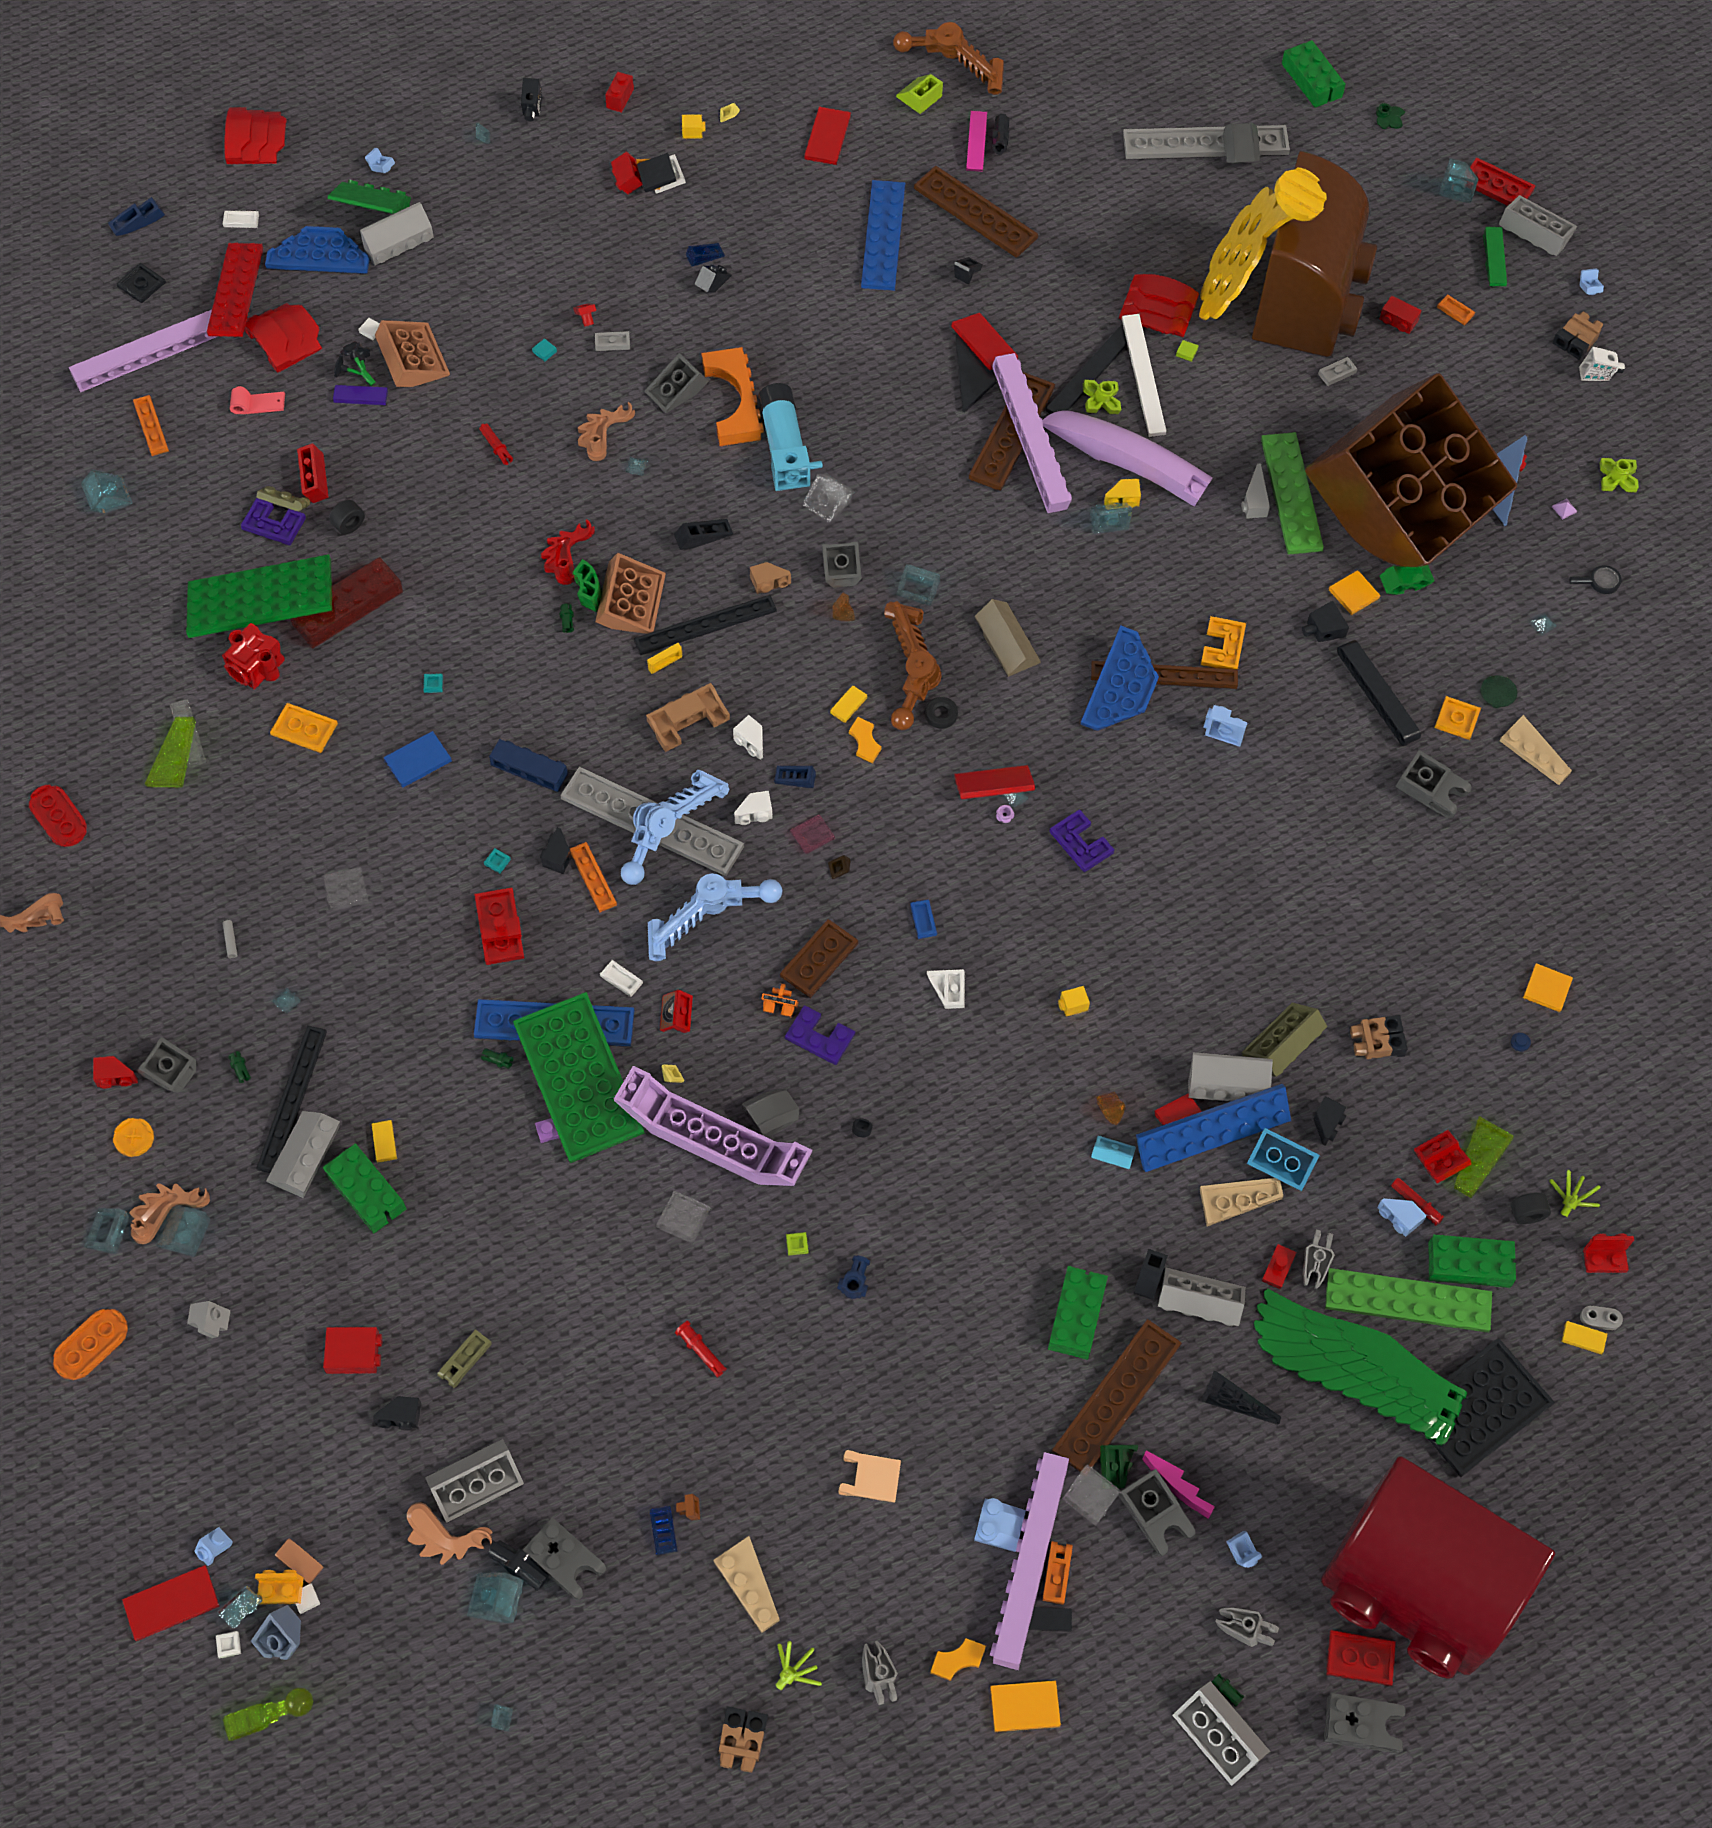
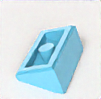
M1097 1136L1091 1157L1130 1169L1136 1147Z

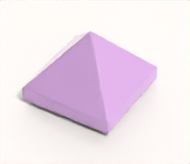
M1567 498L1552 505V508L1562 520L1577 513V510Z

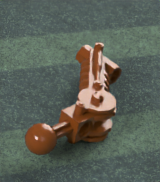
M947 22L940 25L938 29L926 30V36L912 37L905 31L898 32L894 36L893 45L899 52H908L914 46H926L928 53L941 52L943 56L950 59L958 57L961 64L964 62L965 68L969 67L972 74L975 71L978 79L981 76L983 83L988 82V93L993 95L1002 93L1004 60L993 58L988 63L985 55L982 54L980 56L978 49L975 52L972 44L969 47L962 29L956 23Z
M896 601L886 604L884 615L886 618L894 620L892 624L896 628L895 632L898 635V640L901 642L904 655L908 658L906 661V671L909 675L902 688L907 696L902 707L895 709L892 713L891 722L896 729L907 730L914 723L912 710L916 701H924L928 690L938 686L941 681V669L936 659L927 651V646L924 643V638L921 636L920 629L914 626L922 623L923 610L902 605Z

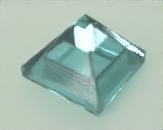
M476 123L475 139L490 144L489 130Z
M630 457L626 472L643 476L647 460Z
M1546 613L1531 621V624L1541 635L1557 626Z
M1024 792L1002 794L1012 808L1029 799Z
M286 988L273 1000V1003L287 1014L301 1000Z
M495 1704L491 1727L509 1732L513 1709Z

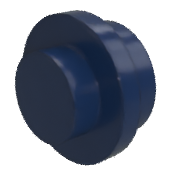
M1516 1033L1511 1038V1045L1516 1051L1523 1052L1530 1047L1531 1040L1524 1033Z

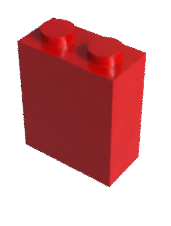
M327 1327L323 1366L326 1374L377 1373V1367L381 1366V1354H378V1347H382L383 1341L382 1334H379L377 1327Z

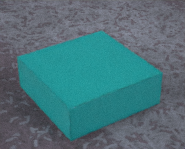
M544 338L532 348V351L545 362L557 352V348Z
M424 674V693L443 692V674Z
M494 848L484 861V865L500 874L511 858Z

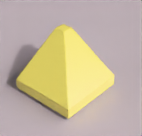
M735 103L720 109V122L729 120L740 112Z

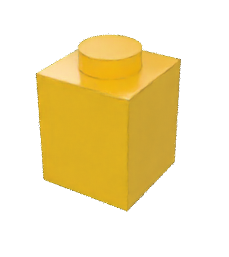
M682 115L683 138H702V132L706 131L705 121L702 122V115Z
M1084 986L1062 991L1058 1000L1059 1008L1061 1011L1064 1010L1066 1016L1085 1012L1089 1009L1090 1002Z

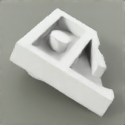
M964 969L927 971V976L945 1009L965 1008Z

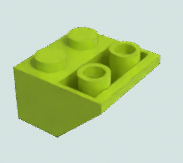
M932 74L921 76L900 91L896 97L921 114L942 97L943 82Z

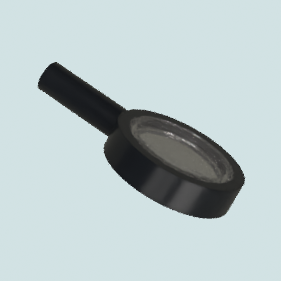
M1607 565L1596 567L1592 571L1591 576L1570 577L1569 579L1570 584H1591L1595 591L1602 594L1616 592L1622 582L1620 573L1615 568Z

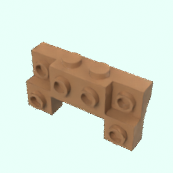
M711 683L692 693H686L680 699L668 702L664 707L646 715L647 722L653 729L656 739L665 752L682 744L677 731L705 717L708 718L713 727L730 720L729 712Z

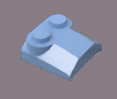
M985 1498L974 1541L1016 1552L1026 1510L1001 1503L998 1499Z

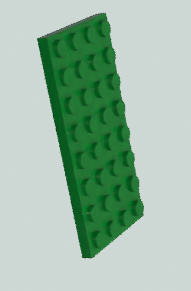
M330 555L188 581L186 628L188 638L244 628L250 623L260 625L332 611Z
M587 992L513 1021L569 1163L645 1134L642 1125L614 1101L617 1092L623 1084V1079Z

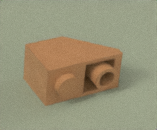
M768 562L750 567V578L757 594L767 593L772 589L784 588L791 584V573L788 570Z

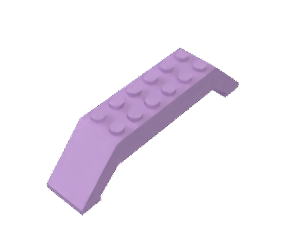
M635 1066L631 1068L614 1098V1101L651 1134L756 1184L794 1186L812 1153L811 1149L797 1142H775L673 1094L656 1081L650 1073Z

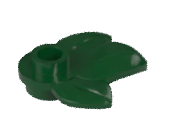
M1382 103L1376 109V115L1378 116L1377 124L1382 129H1387L1388 127L1394 129L1402 128L1403 123L1400 117L1405 114V111L1400 107H1391L1387 103Z

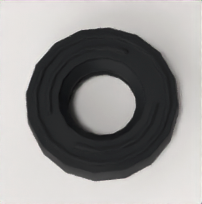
M936 697L927 704L925 717L931 726L938 729H946L956 722L958 707L949 698ZM937 708H945L949 714L945 718H939L935 715V710Z

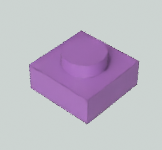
M552 1118L535 1123L541 1143L559 1138Z

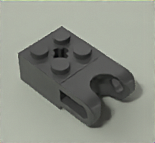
M1420 750L1395 786L1446 818H1453L1457 812V806L1449 799L1448 794L1465 797L1472 789L1470 783L1451 772L1450 768Z
M1156 1469L1122 1490L1118 1495L1159 1556L1162 1557L1168 1552V1545L1164 1539V1531L1166 1529H1177L1185 1538H1191L1195 1535L1193 1525ZM1145 1496L1154 1499L1153 1505L1145 1503Z
M553 1517L523 1549L532 1558V1562L547 1572L549 1578L576 1601H579L584 1595L582 1588L576 1582L578 1574L583 1570H590L597 1576H601L607 1570L605 1564ZM557 1547L558 1552L551 1554L550 1549Z
M1331 1693L1327 1697L1324 1742L1367 1750L1400 1753L1403 1751V1742L1401 1739L1388 1734L1385 1723L1386 1720H1399L1404 1717L1406 1708L1399 1704ZM1348 1717L1354 1721L1352 1725H1349V1721L1346 1720Z

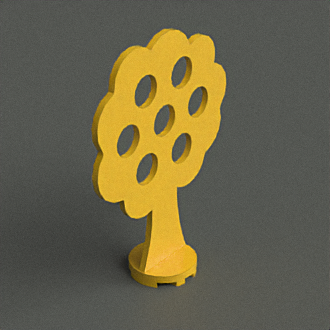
M1298 167L1295 170L1285 171L1276 181L1275 193H1273V189L1265 187L1256 195L1250 205L1241 210L1211 259L1210 272L1204 281L1200 294L1201 300L1204 301L1199 312L1200 318L1203 320H1207L1210 317L1217 319L1223 314L1230 302L1244 288L1251 272L1263 255L1267 238L1275 230L1292 219L1310 221L1323 211L1324 202L1327 200L1326 193L1322 191L1317 183L1320 180L1312 172Z

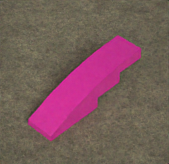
M971 111L966 171L983 172L987 112Z
M1146 1451L1142 1460L1151 1471L1156 1469L1176 1497L1209 1519L1215 1506L1196 1496L1199 1488L1181 1479L1184 1471Z

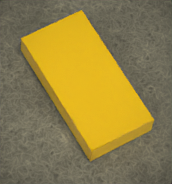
M676 643L647 660L648 670L651 674L682 658V647L680 644Z
M852 685L830 710V714L846 723L867 699V694Z
M392 1120L372 1123L377 1163L397 1159Z
M1567 1321L1561 1342L1602 1355L1607 1333Z

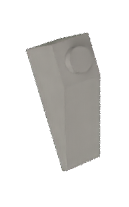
M1257 464L1245 499L1241 503L1242 512H1245L1246 518L1268 516L1270 506L1261 464Z

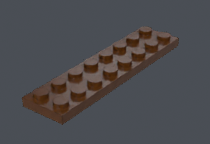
M934 166L914 184L916 191L1016 258L1038 239V233L937 166Z
M1023 372L1027 379L1028 389L1030 388L1032 391V399L1037 405L1040 417L1055 389V384ZM1007 405L969 474L970 480L999 491L1002 490L1023 450Z
M1147 1319L1057 1442L1052 1452L1057 1456L1069 1458L1068 1464L1087 1477L1101 1457L1100 1446L1110 1445L1177 1352L1182 1342Z

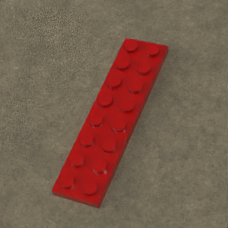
M228 243L207 328L208 336L243 337L262 257V244Z

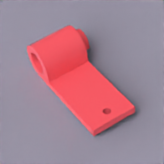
M236 387L231 391L230 411L234 414L284 411L285 392L250 395L249 391L244 387Z

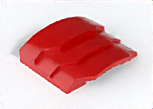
M230 107L225 125L226 163L277 164V153L285 146L287 119L281 116L280 111L264 112V110H247L246 107Z
M1136 274L1131 282L1119 319H1122V316L1139 314L1142 327H1147L1164 334L1184 337L1197 304L1199 293L1190 286L1172 278L1154 274Z
M285 303L259 316L255 314L247 318L244 331L251 339L255 338L266 352L269 363L277 373L322 349L317 340L320 330L319 326L302 305H289Z

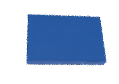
M433 731L384 757L385 762L402 787L452 762L451 757Z

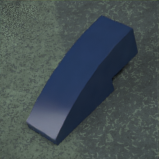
M151 197L140 206L134 203L108 224L114 234L119 236L152 224L165 216L159 204Z

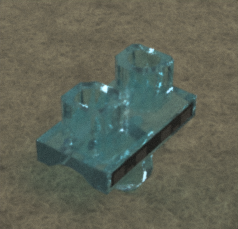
M246 1585L240 1592H234L231 1595L232 1599L218 1611V1615L232 1628H236L246 1615L251 1614L257 1609L256 1606L262 1602V1597L255 1594Z

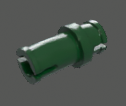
M562 604L559 613L562 619V632L572 633L574 631V611H572V605L569 604L568 608V604Z
M487 1048L482 1052L485 1056H481V1060L497 1064V1067L510 1069L513 1064L510 1062L513 1061V1057L507 1056V1053H498Z
M236 1051V1055L231 1053L228 1058L231 1061V1068L235 1070L239 1083H244L243 1079L245 1078V1081H249L251 1076L245 1066V1058L241 1056L240 1051Z
M1220 1673L1212 1680L1213 1685L1234 1707L1244 1698V1695L1230 1684V1680L1222 1677Z

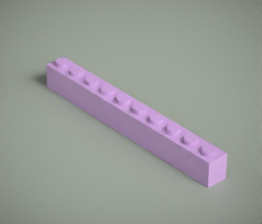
M212 310L70 366V372L79 391L83 392L218 337L208 336L207 334Z
M1015 353L997 356L992 368L1047 513L1066 510L1072 497L1070 492L1067 491L1065 478L1060 473V465L1054 457V449L1049 444L1048 433L1044 431L1043 420L1038 415L1037 405L1033 402L1032 391L1030 388L1028 389L1025 374L1022 373L1020 360H1017Z
M1044 1452L1043 1459H1038L1036 1471H1039L1038 1479H1033L1031 1491H1034L1033 1499H1028L1026 1511H1029L1028 1519H1023L1021 1531L1024 1532L1023 1540H1018L1016 1552H1019L1018 1560H1013L1011 1572L1014 1573L1013 1581L1008 1580L1006 1593H1009L1008 1601H1003L1001 1614H1004L1003 1621H998L995 1635H999L998 1642L993 1643L990 1656L994 1657L993 1664L1019 1670L1069 1458Z

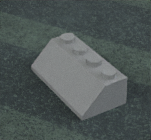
M1520 195L1506 207L1499 222V225L1505 230L1515 233L1518 237L1528 240L1534 246L1540 247L1555 256L1564 249L1577 228L1571 222Z
M420 202L360 230L364 251L374 266L434 238L432 226Z
M1193 1052L1188 1080L1189 1098L1234 1101L1271 1088L1273 1060Z
M302 1111L266 1182L304 1198L339 1130L340 1121L322 1113Z
M1165 1268L1158 1307H1162L1166 1311L1182 1312L1186 1316L1202 1317L1207 1321H1219L1227 1326H1239L1245 1304L1246 1287Z
M503 1439L425 1477L446 1523L524 1484Z
M1211 1681L1200 1688L1172 1715L1231 1786L1270 1752Z

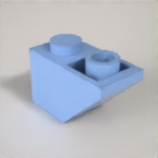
M1384 1198L1377 1207L1381 1216L1389 1219L1393 1223L1394 1229L1405 1237L1422 1224L1426 1218V1214L1413 1201Z

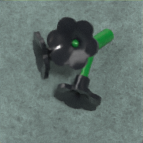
M356 341L344 346L343 350L340 351L341 355H350V359H355L361 371L344 365L343 356H339L335 364L334 376L337 378L341 371L346 373L352 372L361 375L370 386H373L376 381L366 371L364 364L365 358L370 356V349L361 346Z

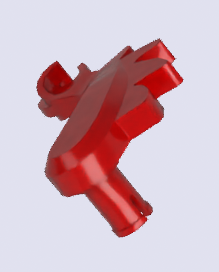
M587 519V528L585 529L581 528L579 523L573 532L560 531V537L547 538V544L552 546L546 548L541 553V558L547 559L544 564V571L554 573L557 582L562 585L571 584L575 580L570 552L572 545L589 539L595 532L594 526L592 527Z

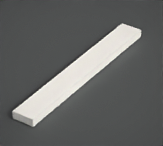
M1140 315L1122 316L1148 436L1166 435V427Z

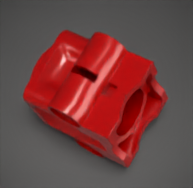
M252 623L243 631L234 630L229 634L231 647L222 657L225 662L224 667L234 680L244 686L248 685L256 689L264 679L267 681L278 679L280 675L278 667L285 661L284 656L280 652L278 640L272 636L264 635Z

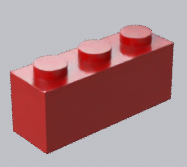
M313 443L297 449L302 494L312 503L329 498L323 452Z

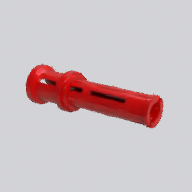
M689 1321L684 1322L677 1328L675 1334L679 1335L686 1342L688 1349H693L718 1378L727 1368L704 1344L702 1335L694 1331L690 1326L691 1323Z

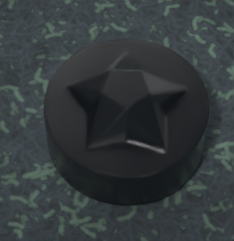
M859 1118L853 1122L852 1132L858 1137L865 1138L870 1136L873 1125L869 1120Z

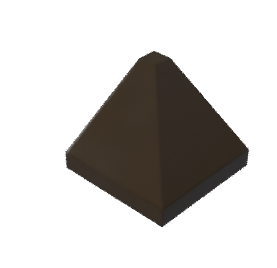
M842 855L828 862L832 879L849 873L850 858Z

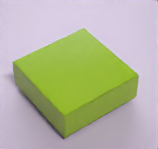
M1182 340L1176 356L1192 362L1199 346Z
M806 1232L786 1234L788 1256L808 1253Z

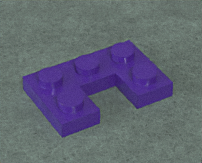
M256 498L241 524L242 530L291 545L306 519L305 514L288 509L282 521L278 522L268 518L274 508L273 503Z
M1079 809L1051 827L1049 832L1085 873L1114 854L1115 850L1104 837L1099 838L1089 846L1078 834L1089 828L1091 822Z
M804 1005L785 1035V1039L837 1065L853 1039L855 1031L838 1023L830 1037L827 1038L813 1030L821 1018V1013Z

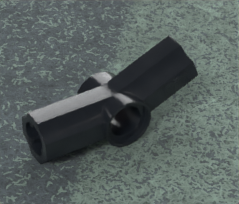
M999 114L995 117L992 150L998 155H1002L1007 150L1009 141V117L1006 114Z
M501 1540L494 1541L490 1546L489 1557L504 1566L512 1576L520 1577L536 1591L541 1589L546 1583L549 1574L532 1562V1558L523 1550H515Z

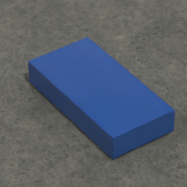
M929 900L910 903L918 939L937 936Z

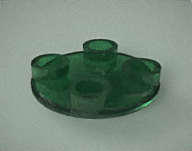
M1501 675L1486 678L1480 688L1485 701L1496 709L1511 705L1516 700L1518 694L1517 687L1513 681Z

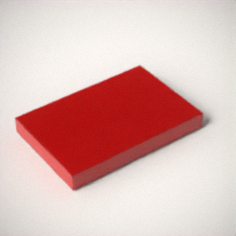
M1331 1630L1326 1675L1392 1686L1396 1641Z

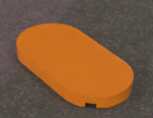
M102 1309L92 1314L56 1348L53 1362L56 1372L61 1377L70 1380L80 1379L88 1375L124 1341L128 1331L125 1317L115 1309Z

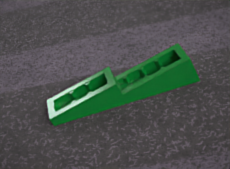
M1485 227L1483 242L1487 258L1486 270L1489 286H1506L1507 276L1502 227Z

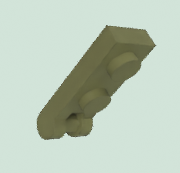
M266 486L257 491V498L294 511H301L310 505V500L307 497L298 498L292 496L289 492L277 491L271 486Z
M475 1329L440 1369L438 1376L441 1379H446L449 1382L448 1384L455 1388L492 1345L491 1341ZM453 1367L458 1370L455 1375L450 1372Z

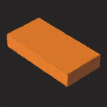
M1448 294L1437 305L1438 309L1463 325L1475 315L1473 310Z

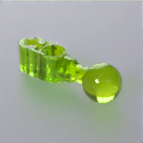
M294 1688L286 1695L285 1701L277 1704L273 1702L265 1705L256 1704L223 1717L228 1741H234L262 1731L285 1714L289 1713L295 1717L306 1715L313 1706L312 1694L305 1688Z

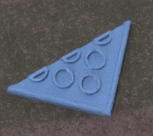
M1526 435L1497 453L1516 483L1527 442ZM1514 491L1492 509L1504 526L1508 522Z

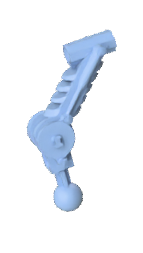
M697 770L691 777L692 787L682 789V793H675L676 796L667 798L668 801L666 802L662 801L658 804L648 802L638 806L633 816L636 831L631 840L638 847L632 861L625 863L621 868L622 880L629 885L640 883L645 874L642 863L648 849L657 850L661 838L667 837L673 831L677 818L681 819L683 814H689L691 809L696 810L698 805L703 806L704 802L711 801L713 796L723 798L729 792L728 783L701 770Z
M712 873L703 876L696 886V893L691 897V901L688 904L686 901L681 910L679 907L674 916L672 913L668 922L664 924V921L659 919H652L648 922L649 960L662 961L666 959L665 949L670 944L671 947L674 946L675 940L678 938L679 941L684 932L687 934L689 927L692 926L694 928L698 919L701 922L703 915L706 913L715 915L723 912L727 906H742V898L760 897L766 903L777 902L781 898L783 891L780 883L776 880L768 879L764 880L760 886L741 887V880H725L722 876Z

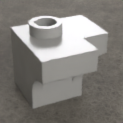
M210 1301L194 1303L190 1305L187 1324L198 1328V1332L216 1338L219 1336V1331L227 1330L230 1310Z

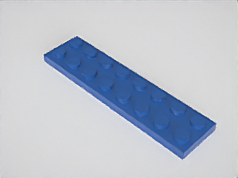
M872 180L861 288L895 291L905 182Z
M478 999L474 1038L520 1041L513 1021L556 1003ZM592 1005L608 1045L631 1046L634 1008Z
M1280 1084L1137 1134L1136 1138L1143 1170L1148 1172L1261 1132L1264 1128L1270 1129L1291 1121L1286 1087Z

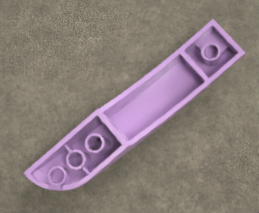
M1074 411L1054 412L1043 419V427L1094 459L1102 460L1134 472L1165 488L1192 506L1196 505L1213 478L1164 447L1107 421Z

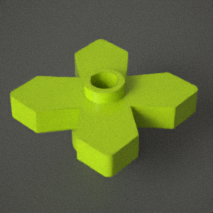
M1085 380L1083 391L1090 396L1085 403L1086 412L1097 413L1103 407L1109 414H1119L1121 403L1113 397L1119 390L1118 382L1103 381L1098 384L1095 380Z
M1601 458L1599 463L1600 471L1607 475L1601 481L1602 491H1613L1620 485L1626 492H1637L1639 488L1638 479L1632 476L1637 469L1636 460L1620 459L1615 462L1612 458Z

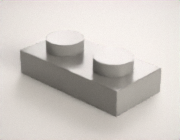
M629 331L595 333L596 351L630 350Z
M1346 357L1320 369L1318 375L1329 386L1356 374L1357 368Z

